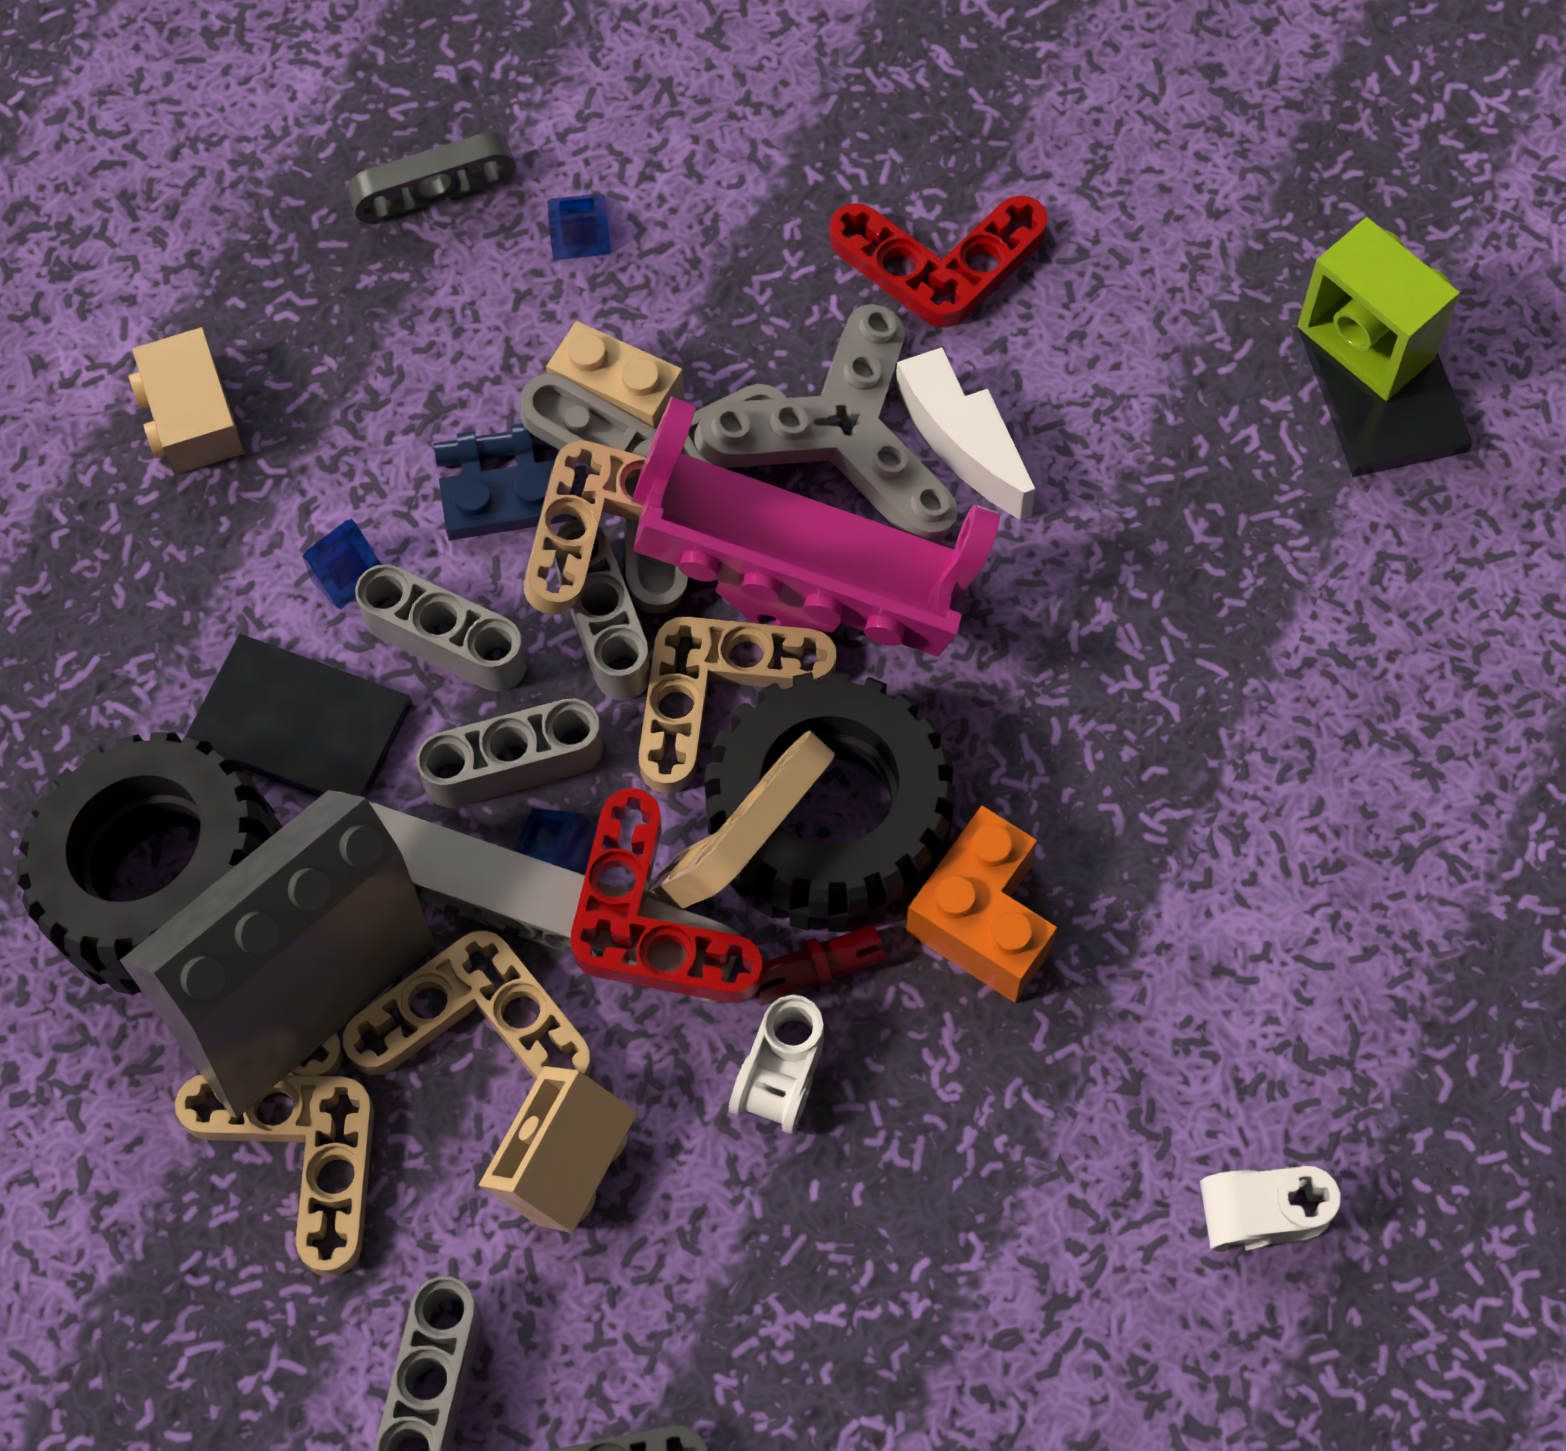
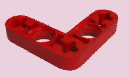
M1021 195L1009 197L1000 203L949 254L941 259L875 209L865 204L852 203L842 206L831 217L830 243L832 249L839 257L924 321L935 327L947 328L956 326L964 321L1040 247L1045 239L1048 215L1045 207L1032 197ZM1025 218L1031 220L1030 230L1024 226L1019 227L1010 236L1008 247L1003 240L1010 232L1011 219L1018 223L1022 222ZM848 226L852 230H857L861 226L866 227V239L859 234L853 235L850 239L845 237L846 227ZM871 244L877 248L873 256H871ZM988 253L996 258L999 265L989 272H977L967 264V259L973 254ZM899 256L910 259L916 268L908 275L894 276L888 273L883 265L889 259ZM927 274H929V286L923 282ZM934 292L941 296H945L949 292L954 293V305L946 300L939 305L934 304Z
M625 788L615 792L606 800L601 811L571 930L570 944L577 965L585 973L597 978L726 1003H739L750 999L759 990L763 981L762 956L758 947L751 940L735 934L641 917L662 833L661 813L657 801L646 791L638 788ZM630 810L641 811L642 821L646 824H637L634 828L631 840L632 852L621 849L623 831L621 821L618 819H627ZM614 867L628 869L636 878L633 889L620 897L608 896L598 887L601 875L606 870ZM600 931L611 932L612 942L615 945L632 948L631 936H641L636 947L637 964L629 965L628 952L626 949L607 947L603 957H595L592 954L591 945L585 941L597 940ZM673 941L680 944L686 951L684 963L678 969L671 972H661L654 969L649 964L648 955L657 943ZM697 948H706V962L723 966L728 964L731 956L742 957L743 968L750 971V973H739L735 983H728L723 981L722 969L702 964L703 977H693L697 969Z

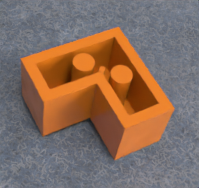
M981 805L909 905L906 933L1016 1003L1050 955L1057 927L1011 898V895L1032 867L1037 840Z

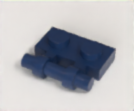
M523 423L511 425V431L476 436L475 431L457 433L456 440L433 443L437 467L459 463L462 466V475L439 478L448 541L538 527L555 460L535 463L534 452L554 449L555 447L534 436L524 427ZM516 455L517 466L487 471L481 470L480 460ZM557 515L551 519V524L569 522V515Z

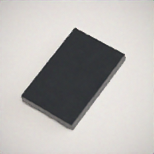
M1298 328L1353 477L1469 452L1473 441L1438 352L1430 364L1386 402Z
M239 633L186 736H196L209 741L214 749L225 750L238 762L242 769L311 795L320 797L328 790L366 798L413 703L410 695Z

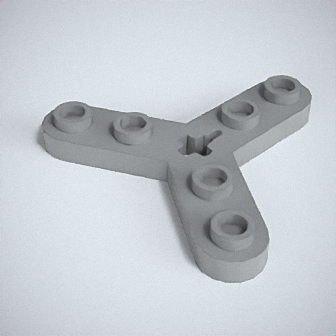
M875 304L862 305L852 312L843 329L820 396L722 402L711 405L703 412L694 433L695 446L699 454L709 463L719 467L737 468L830 460L895 529L934 543L940 542L949 533L958 513L956 500L950 491L878 418L905 337L902 321L894 312L884 306ZM834 418L841 419L845 427H854L850 436L844 435L840 427L831 426Z
M542 374L532 378L524 386L520 396L519 412L524 427L534 436L559 450L570 442L582 440L646 457L656 432L655 428L573 381L557 374ZM755 384L740 389L695 411L681 453L708 462L699 454L695 446L694 433L703 412L711 405L722 402L786 398V396L780 390L770 385ZM637 476L629 478L625 482L626 491L632 498L639 480ZM624 518V582L632 604L642 612L651 614L667 613L677 607L683 599L688 576L683 574L678 566L633 551L639 522Z

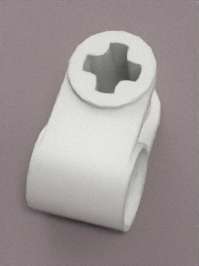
M789 995L779 998L769 1006L764 1014L750 1055L746 1057L736 1079L728 1112L740 1115L745 1110L781 1123L782 1131L794 1134L808 1100L812 1077L824 1044L823 1019L820 1010L814 1002L803 996ZM790 1021L803 1022L812 1030V1034L807 1041L795 1046L782 1043L775 1035L780 1026Z
M1313 1166L1268 1171H1230L1210 1175L1200 1181L1210 1247L1213 1252L1218 1253L1229 1252V1245L1244 1243L1246 1250H1252L1270 1244L1305 1241L1316 1238L1328 1228L1330 1221L1335 1217L1340 1206V1191L1336 1181L1326 1171ZM1298 1190L1305 1191L1308 1201H1319L1320 1204L1312 1217H1305V1211L1302 1206L1290 1205Z

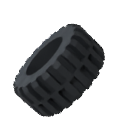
M831 671V680L814 681L812 672L793 676V686L781 690L777 683H773L758 691V705L755 708L749 703H742L730 716L731 732L728 730L719 731L711 747L713 762L706 765L704 780L708 834L710 835L718 832L778 759L807 731H812L835 753V759L851 761L871 771L882 781L890 793L891 808L887 818L866 836L848 843L817 844L792 835L780 825L774 830L744 868L729 883L740 897H745L749 892L755 895V909L771 919L781 909L789 912L791 927L808 931L811 918L828 920V932L848 931V918L862 915L865 926L879 923L885 920V907L893 903L898 910L902 911L914 900L917 893V885L919 883L924 885L939 865L940 855L946 854L951 833L955 786L952 784L954 767L949 750L940 748L941 733L931 718H923L919 722L917 721L918 704L904 693L898 694L895 699L890 698L886 695L887 684L868 677L865 684L860 685L850 682L849 672Z
M175 732L151 733L150 740L143 741L139 734L117 739V747L105 751L102 747H98L83 755L86 760L85 763L73 772L67 767L54 780L57 788L49 797L42 794L31 813L36 819L33 827L25 826L19 850L27 858L19 859L17 881L18 885L24 890L22 902L28 916L38 925V930L87 978L98 985L109 984L116 992L130 995L141 992V989L120 960L283 828L274 815L275 811L238 762L225 750L214 749L209 741L193 735L184 736L183 740H181ZM180 826L201 827L199 841L193 857L185 869L170 884L156 893L141 899L126 902L110 901L111 885L117 869L125 857L139 843L169 828Z

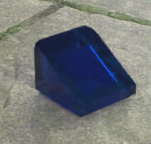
M592 194L548 200V221L554 260L611 254L605 195Z
M351 518L340 524L302 555L312 583L338 609H342L356 598L355 586L359 577L366 570L376 565H382L360 528Z
M532 808L514 851L585 876L597 827L581 813Z

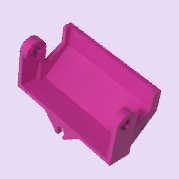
M671 396L649 446L632 498V502L643 505L633 551L678 566L683 574L699 581L718 580L716 592L753 623H760L762 615H769L776 618L774 625L809 628L821 632H834L838 625L842 623L864 631V634L870 640L879 644L890 646L902 644L936 657L940 656L957 635L962 613L950 609L986 563L998 531L1000 514L998 512L974 504L963 522L955 549H951L682 454L681 452L694 417L696 405Z

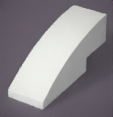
M942 347L897 362L896 393L911 421L933 451L963 481L991 503L1019 520L1030 517L1032 515L1035 487L989 390L985 389L965 396Z

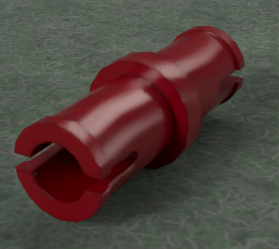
M869 924L857 931L821 943L816 938L801 942V950L763 962V981L759 990L754 994L759 1005H766L770 1001L813 986L819 992L831 988L832 980L875 965L885 964L884 949L877 950L876 945L882 943L873 924Z

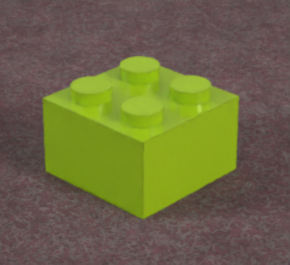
M1366 217L1316 260L1297 327L1387 402L1435 359L1460 292L1451 285L1448 278L1442 272L1429 268L1407 250L1395 234L1381 229Z

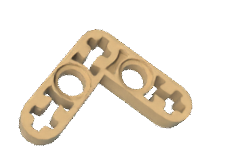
M582 440L570 442L560 450L551 472L524 579V594L527 601L536 610L545 614L557 615L567 612L576 604L585 582L601 512L639 522L643 505L632 502V497L626 491L625 482L629 478L640 477L646 457ZM576 463L588 465L587 472L589 476L582 490L581 498L576 495H569L575 476L573 469ZM560 514L575 516L583 524L585 529L584 535L575 540H565L553 531L551 519ZM556 556L566 559L560 579L562 586L558 593H551L546 590V578Z
M677 617L666 622L659 629L655 639L639 748L640 772L646 785L654 791L668 794L677 793L687 788L694 780L698 765L709 681L761 687L777 683L781 689H787L793 686V676L812 672L814 681L831 680V671H836L837 668L836 647L831 638L821 631L799 627L695 617ZM681 637L692 638L693 647L697 648L690 650L688 653L687 675L676 673V652L673 647L678 646ZM750 642L758 645L764 652V656L757 665L743 668L731 662L728 657L730 650L739 643ZM773 644L782 645L781 670L772 669L774 665ZM804 649L816 650V657L820 661L815 662L813 671L801 670L800 660L797 659L802 658ZM680 692L688 695L693 700L694 706L692 711L682 718L672 719L666 717L658 709L660 701L670 693ZM665 734L677 735L675 743L677 761L685 763L674 765L671 774H661L658 763L651 761L663 758L666 744Z
M807 731L778 759L718 832L684 848L675 855L652 880L647 892L655 900L680 909L719 893L744 868L833 760L835 753L812 731Z
M485 930L473 931L449 946L358 1013L347 1024L343 1034V1047L352 1065L360 1072L369 1075H381L395 1069L478 1007L535 1081L543 1067L551 1065L547 1052L538 1042V1039L548 1031L552 1023H555L559 1028L549 1031L548 1034L551 1042L559 1052L567 1054L572 1050L576 1051L577 1053L572 1057L574 1069L581 1071L588 1077L592 1070L590 1051L583 1037L508 944L497 934ZM479 950L485 957L493 952L497 953L492 961L496 973L505 984L496 993L491 981L482 971L476 970L471 974L467 973L472 967L469 956L473 952ZM514 974L519 977V979L508 982ZM425 988L440 989L447 995V1005L444 1011L431 1019L419 1018L411 1012L413 997ZM495 993L491 1000H486L484 997ZM519 997L531 998L540 1006L539 1017L532 1025L517 1029L504 1022L503 1012L510 1001ZM398 1007L406 1025L414 1033L405 1038L399 1026L384 1039L388 1048L384 1054L377 1056L372 1050L360 1054L359 1052L365 1046L362 1035L370 1029L377 1035H381L395 1026L396 1023L389 1012ZM536 1041L530 1050L524 1048V1045Z
M197 1075L186 1081L178 1091L175 1100V1110L181 1124L196 1138L222 1141L306 1142L296 1233L297 1252L304 1264L317 1275L333 1277L342 1275L350 1270L358 1261L362 1250L374 1122L373 1103L363 1085L354 1079L346 1077L287 1075L243 1113L244 1124L236 1125L239 1118L232 1117L227 1110L212 1111L210 1121L202 1123L201 1117L191 1108L193 1104L203 1103L206 1098V1092H212L213 1090L202 1075ZM214 1093V1095L216 1096V1098L218 1099V1101H219L220 1103H222V1102L219 1100V1098L217 1097V1095ZM273 1093L289 1095L293 1099L294 1107L292 1114L285 1122L280 1125L269 1126L258 1120L257 1110L265 1097ZM340 1095H348L352 1105L359 1108L358 1113L347 1114L344 1126V1136L347 1141L358 1140V1145L355 1148L335 1142L336 1124L331 1114L325 1112L326 1107L337 1106ZM322 1138L335 1142L320 1146ZM339 1159L352 1164L355 1175L348 1189L336 1194L325 1193L319 1189L317 1178L325 1164ZM316 1204L334 1210L352 1206L351 1214L349 1215L336 1211L335 1229L341 1239L347 1240L346 1247L335 1248L331 1260H323L320 1251L311 1246L313 1239L319 1240L324 1238L327 1228V1216L323 1211L313 1213L314 1205Z

